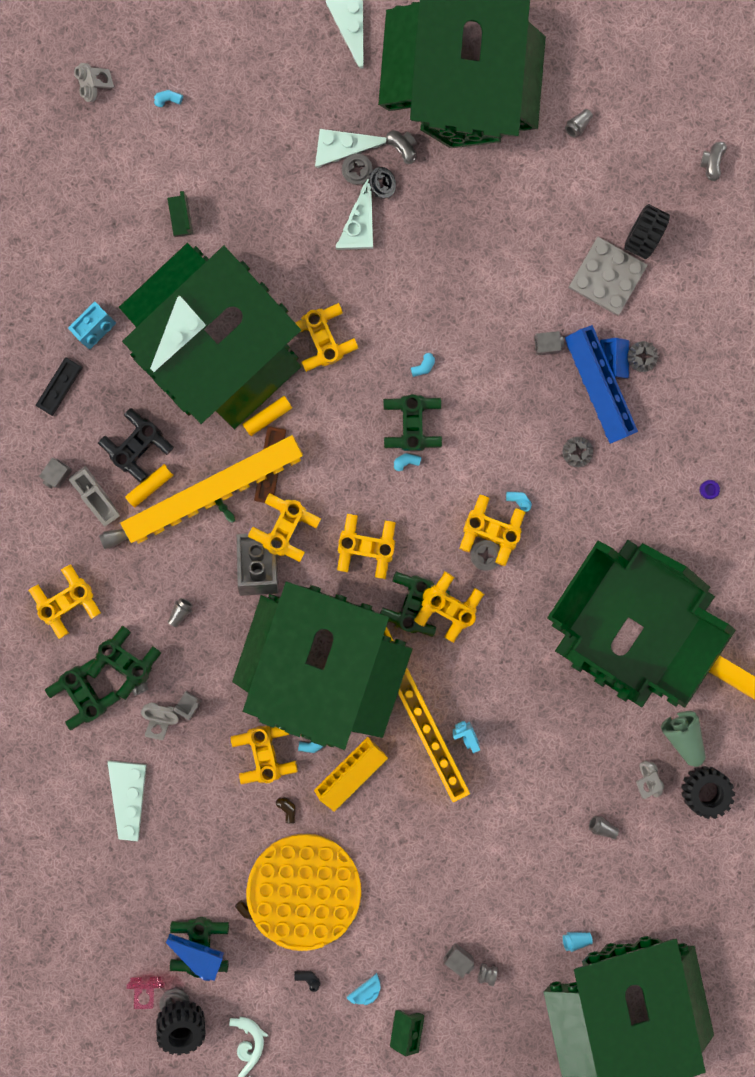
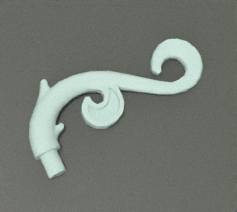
M230 1018L229 1026L239 1027L246 1034L250 1032L255 1041L253 1052L247 1051L252 1049L253 1046L248 1041L241 1042L237 1048L239 1059L248 1062L238 1075V1077H245L258 1062L264 1047L263 1037H267L268 1034L249 1018Z

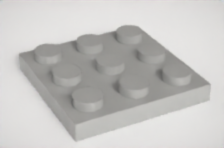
M597 237L568 288L619 316L645 271L647 264Z

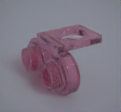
M142 977L130 978V982L126 984V989H134V1009H153L154 988H165V982L161 980V977H150L148 983H144ZM144 989H146V993L150 998L146 1005L140 1004L138 1000L139 995L142 994Z

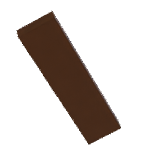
M268 426L263 449L285 439L287 429ZM270 472L266 475L267 479L257 483L254 501L265 503L269 493L275 495L279 473L274 475L273 472Z

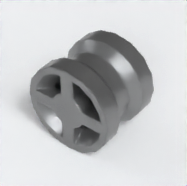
M482 963L478 974V983L482 984L485 982L493 987L496 982L498 968L495 966L487 967L486 964Z

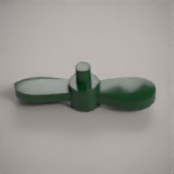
M221 498L215 500L216 505L224 513L225 518L229 522L234 523L235 516L228 510V506L223 503Z

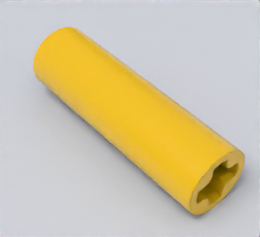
M282 396L242 425L248 434L253 436L293 407L286 397Z
M165 464L125 496L134 508L174 476L166 468Z

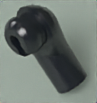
M295 971V981H306L312 992L319 990L320 980L312 971Z

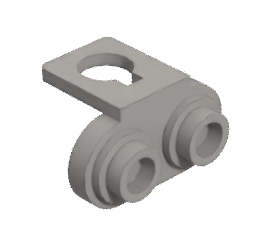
M80 63L74 70V75L80 84V96L87 102H94L96 100L97 88L112 89L114 87L109 69L92 68L88 63ZM100 73L105 75L107 83H103L96 76Z
M152 702L143 706L141 715L145 719L150 720L145 737L164 740L169 724H176L180 717L178 713L173 711L174 707H162ZM156 725H160L162 732L159 734L151 732V729L156 727Z
M643 761L639 765L643 778L638 780L636 784L643 799L651 795L657 798L662 795L664 784L658 777L657 766L653 762ZM645 782L649 788L648 792L643 788Z

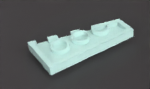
M108 761L118 839L139 840L147 764Z

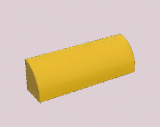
M719 656L709 673L755 700V676Z
M367 737L314 789L318 799L335 812L388 757Z

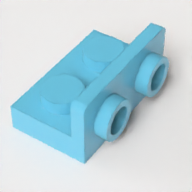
M93 302L68 329L83 345L91 349L111 330L116 322L99 304Z
M462 721L456 724L455 729H452L454 740L464 737L463 740L467 749L471 748L473 753L480 751L479 741L471 723Z

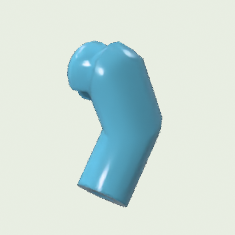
M165 90L156 93L154 104L157 107H163L166 101H171L180 105L183 95Z
M424 354L421 365L411 368L413 377L428 374L435 364L433 354Z
M404 453L395 459L394 469L396 471H403V468L408 464L419 466L421 457Z
M506 492V501H515L521 510L525 512L530 511L532 503L525 493Z
M300 741L298 751L316 753L323 746L313 742Z

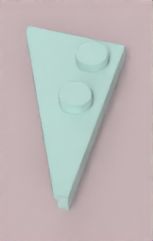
M326 0V5L358 67L364 68L363 0Z
M320 129L315 167L319 168L322 165L339 161L345 157L347 158L349 155L360 154L362 151L380 147L386 144L387 139L385 137Z
M367 179L362 187L359 198L336 244V250L373 249L371 186L368 183L370 179Z
M181 296L177 297L151 366L153 372L206 326Z

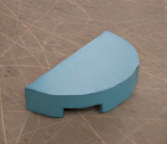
M377 973L349 994L347 999L353 1004L368 1005L374 1002L381 988Z

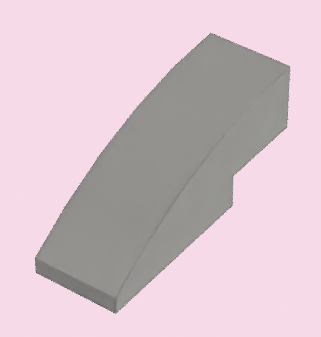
M86 466L70 476L69 481L104 527L120 516L111 500Z

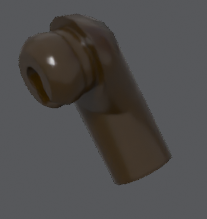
M279 797L276 800V806L286 813L285 823H295L294 803L286 797Z
M242 900L237 902L235 908L244 918L253 920L246 904Z

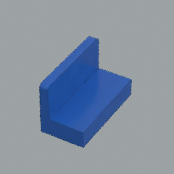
M621 338L600 340L615 378H629V340Z

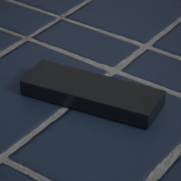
M65 357L35 406L53 416L83 367Z

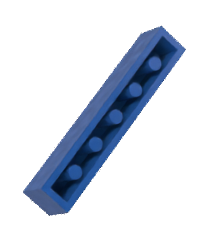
M593 325L582 328L565 337L567 347L572 354L582 382L587 389L609 443L611 444L637 433L636 425Z

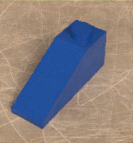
M169 934L166 944L202 980L215 981L224 952Z

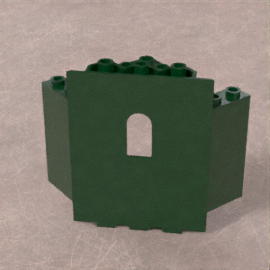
M420 0V2H412L411 5H397L392 9H387L378 105L388 111L411 108L410 120L421 122L420 130L449 148L499 143L504 135L519 136V130L538 129L546 36L529 22L530 0ZM469 21L477 22L482 30L480 61L461 59L463 28Z
M186 243L119 306V309L136 327L122 342L132 352L130 355L134 358L133 360L146 371L153 381L188 416L192 415L202 424L216 411L235 430L302 367L297 362L299 357L292 350L288 351L290 349L288 343L301 329L287 315L288 309L282 303L277 304L268 294L270 291L263 282L258 283L248 272L250 270L248 265L243 260L239 262L225 245L209 259L206 255L202 258L204 254L197 246L192 248ZM181 296L206 326L153 372L151 370L153 360L177 297ZM229 307H237L242 312V322L217 344L204 329Z
M598 540L547 617V619L553 622L551 626L565 635L555 652L573 663L571 667L580 673L582 670L595 677L594 682L602 687L606 684L618 692L617 697L625 702L629 699L641 708L652 692L661 698L663 695L667 696L668 699L666 701L675 707L679 704L685 708L736 630L730 624L706 611L715 596L708 592L711 587L693 571L644 543L641 546H637L630 540L626 541L619 553ZM629 617L644 628L626 654L616 655L611 649L612 641Z
M286 581L281 597L269 594L268 597L260 596L232 680L234 684L248 692L242 712L258 717L259 722L273 728L276 724L277 728L285 730L286 733L297 737L302 736L305 739L311 740L310 742L323 747L328 745L345 750L351 731L383 738L413 648L406 646V641L397 638L395 641H391V637L384 635L389 617L372 610L373 606L361 603V606L346 601L347 597L336 594L335 597L320 592L321 588L310 585L308 588ZM321 629L329 630L334 638L324 670L306 664L315 635Z
M650 936L639 938L635 944L616 945V943H609L600 952H590L582 961L583 966L574 969L576 982L561 984V982L555 981L550 983L543 991L562 1077H694L706 1073L702 1053L713 1038L714 1032L695 946H688L685 943L678 944L677 939L663 942L658 938H651ZM638 985L643 991L649 1020L631 1025L625 993L630 986Z

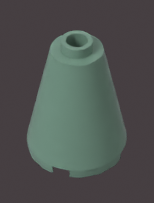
M693 711L677 713L679 717L673 720L669 717L662 723V732L688 765L698 767L706 759L699 717Z

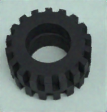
M650 204L646 205L627 237L625 250L643 259L649 258L668 226L670 214Z
M702 766V769L699 767L694 768V773L692 771L688 772L690 776L683 779L686 783L681 785V789L684 790V792H681V795L685 799V804L693 812L706 819H710V816L716 819L718 814L723 816L725 815V810L729 812L731 809L729 805L734 804L732 797L735 796V792L732 790L734 786L727 776L713 767L708 768L707 766ZM707 783H715L717 786L716 796L711 801L701 802L699 799L700 789Z
M179 1000L174 1004L172 1002L169 1003L168 1007L164 1006L162 1008V1012L158 1013V1018L156 1019V1035L160 1048H163L164 1052L169 1051L171 1055L174 1053L177 1055L189 1054L190 1051L194 1052L197 1050V1046L200 1047L202 1045V1041L205 1040L206 1031L204 1012L201 1011L200 1006H196L194 1002L189 1003L187 1000L180 1002Z

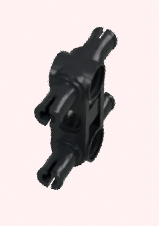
M130 408L124 416L136 427L133 433L118 447L107 436L101 438L98 444L110 455V460L113 461L115 466L119 467L123 472H129L141 483L148 475L136 464V461L153 444L166 455L174 449V446L162 436V431L149 419L141 417L133 408ZM151 426L153 434L147 437L145 429ZM125 454L127 462L121 465L119 458Z

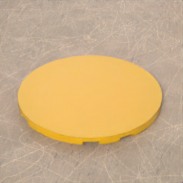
M294 834L272 843L255 861L247 882V906L259 931L277 945L297 951L315 950L337 940L347 931V928L355 919L360 906L361 882L353 860L337 843L316 834Z

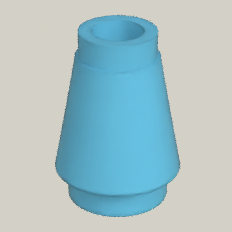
M567 932L562 937L565 950H570L571 952L593 943L590 932Z

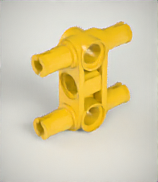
M339 303L324 310L322 308L310 310L301 317V320L295 322L301 329L300 332L309 331L318 351L317 355L301 361L306 372L321 365L326 367L335 364L343 358V355L359 349L354 338L340 345L336 344L329 330L327 320L343 314ZM312 316H318L320 318L317 324H311L309 322ZM330 350L335 352V357L331 360L325 358V353Z
M269 493L265 504L279 510L281 514L271 533L267 534L252 527L248 537L263 544V547L271 554L286 555L300 562L305 552L290 545L289 540L298 522L302 521L317 528L321 518L307 512V509L296 500H283ZM294 507L298 513L293 515L289 513L288 508ZM275 540L279 541L281 543V547L274 548L271 542Z
M479 495L474 510L469 512L468 518L465 521L463 528L465 534L459 549L470 552L475 537H481L499 544L500 550L495 563L506 566L511 551H514L520 540L522 532L520 526L526 512L515 509L510 523H502L484 514L490 498ZM471 519H476L479 522L478 528L471 527ZM507 533L514 535V542H509L506 539Z
M347 514L344 530L340 533L337 550L340 555L337 570L348 572L351 555L353 556V554L373 557L377 560L375 577L386 579L388 564L392 561L395 540H393L396 522L385 521L382 537L377 539L357 535L355 531L358 516ZM349 537L352 539L353 545L351 548H345L342 545L344 538ZM383 544H387L391 548V552L388 555L380 553V547Z
M71 564L61 569L70 584L69 587L54 597L47 599L39 584L28 590L37 603L38 617L52 627L58 639L69 634L60 620L61 616L76 606L83 605L91 619L101 614L93 600L94 595L91 592V587L86 584L84 579L79 578ZM80 586L85 590L83 597L79 596L77 592ZM47 607H50L52 609V615L50 617L47 616L45 613V609Z
M444 571L438 583L424 592L423 607L414 621L424 627L432 613L436 612L446 617L453 623L444 637L454 643L462 629L473 625L475 622L476 607L485 594L474 588L466 602H461L450 596L446 591L455 577Z
M266 725L249 729L247 733L231 736L232 747L250 744L256 764L255 770L239 773L241 785L256 781L258 783H271L274 780L280 779L283 775L298 772L296 761L279 764L275 756L272 743L273 738L286 736L289 733L276 726L273 728ZM258 731L263 732L265 739H257L255 733ZM271 769L273 776L267 777L264 774V770Z

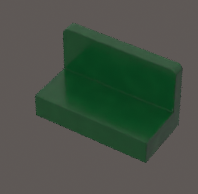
M180 191V196L167 198L174 237L193 234L187 195L184 191Z
M396 1010L390 1048L405 1057L419 1053L425 1015L421 1013L408 1015L401 1010Z

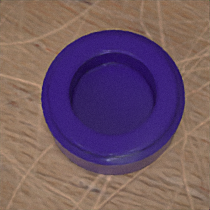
M707 480L700 485L699 491L703 498L714 499L719 495L720 487L717 482Z

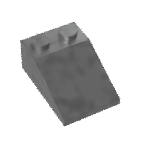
M236 534L239 595L277 594L276 555L271 554L265 549L263 544L249 538L248 534ZM272 541V546L276 548L275 541Z

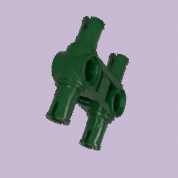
M411 394L403 395L401 398L383 399L384 410H401L403 412V435L401 437H384V448H401L403 451H423L425 448L442 447V436H424L422 426V411L424 409H441V398H424L422 395ZM408 400H416L418 406L415 409H410L407 406ZM411 437L418 440V445L414 448L410 447L407 443Z
M396 571L392 582L407 587V595L401 611L395 612L382 607L380 614L389 617V622L394 623V626L413 634L419 632L433 637L436 632V626L426 623L423 627L414 621L423 607V594L426 589L434 586L433 581L416 575L411 577ZM421 581L425 582V589L417 591V584ZM412 618L411 626L404 627V619Z
M121 626L112 639L109 638L99 645L95 656L96 659L86 670V673L95 679L105 665H109L121 673L127 680L116 693L126 700L135 687L148 680L149 674L152 671L151 666L161 655V652L152 646L144 658L138 660L122 649L121 645L131 632L124 626ZM113 649L110 655H104L106 650ZM137 670H143L141 676H135Z
M95 658L82 666H75L66 671L58 678V681L45 689L49 698L66 690L78 708L79 713L65 721L69 730H73L85 722L90 723L106 713L108 707L121 699L115 690L101 699L97 696L87 680L88 674L86 673V670L95 661ZM70 673L76 676L75 683L70 681ZM90 706H94L96 708V715L90 713Z
M205 917L190 919L188 922L171 921L170 933L187 934L190 941L210 947L211 934H228L229 922H212V920ZM196 925L203 926L204 930H197ZM182 959L170 960V972H187V974L193 977L200 978ZM222 960L218 972H228V960Z

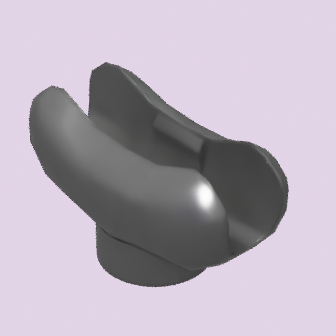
M396 130L388 132L386 135L387 143L394 146L400 152L404 163L412 164L416 158V151L413 147L417 142L408 131L403 135Z
M716 142L712 145L710 152H703L700 167L706 168V176L709 180L716 181L721 175V158L727 149L725 142Z

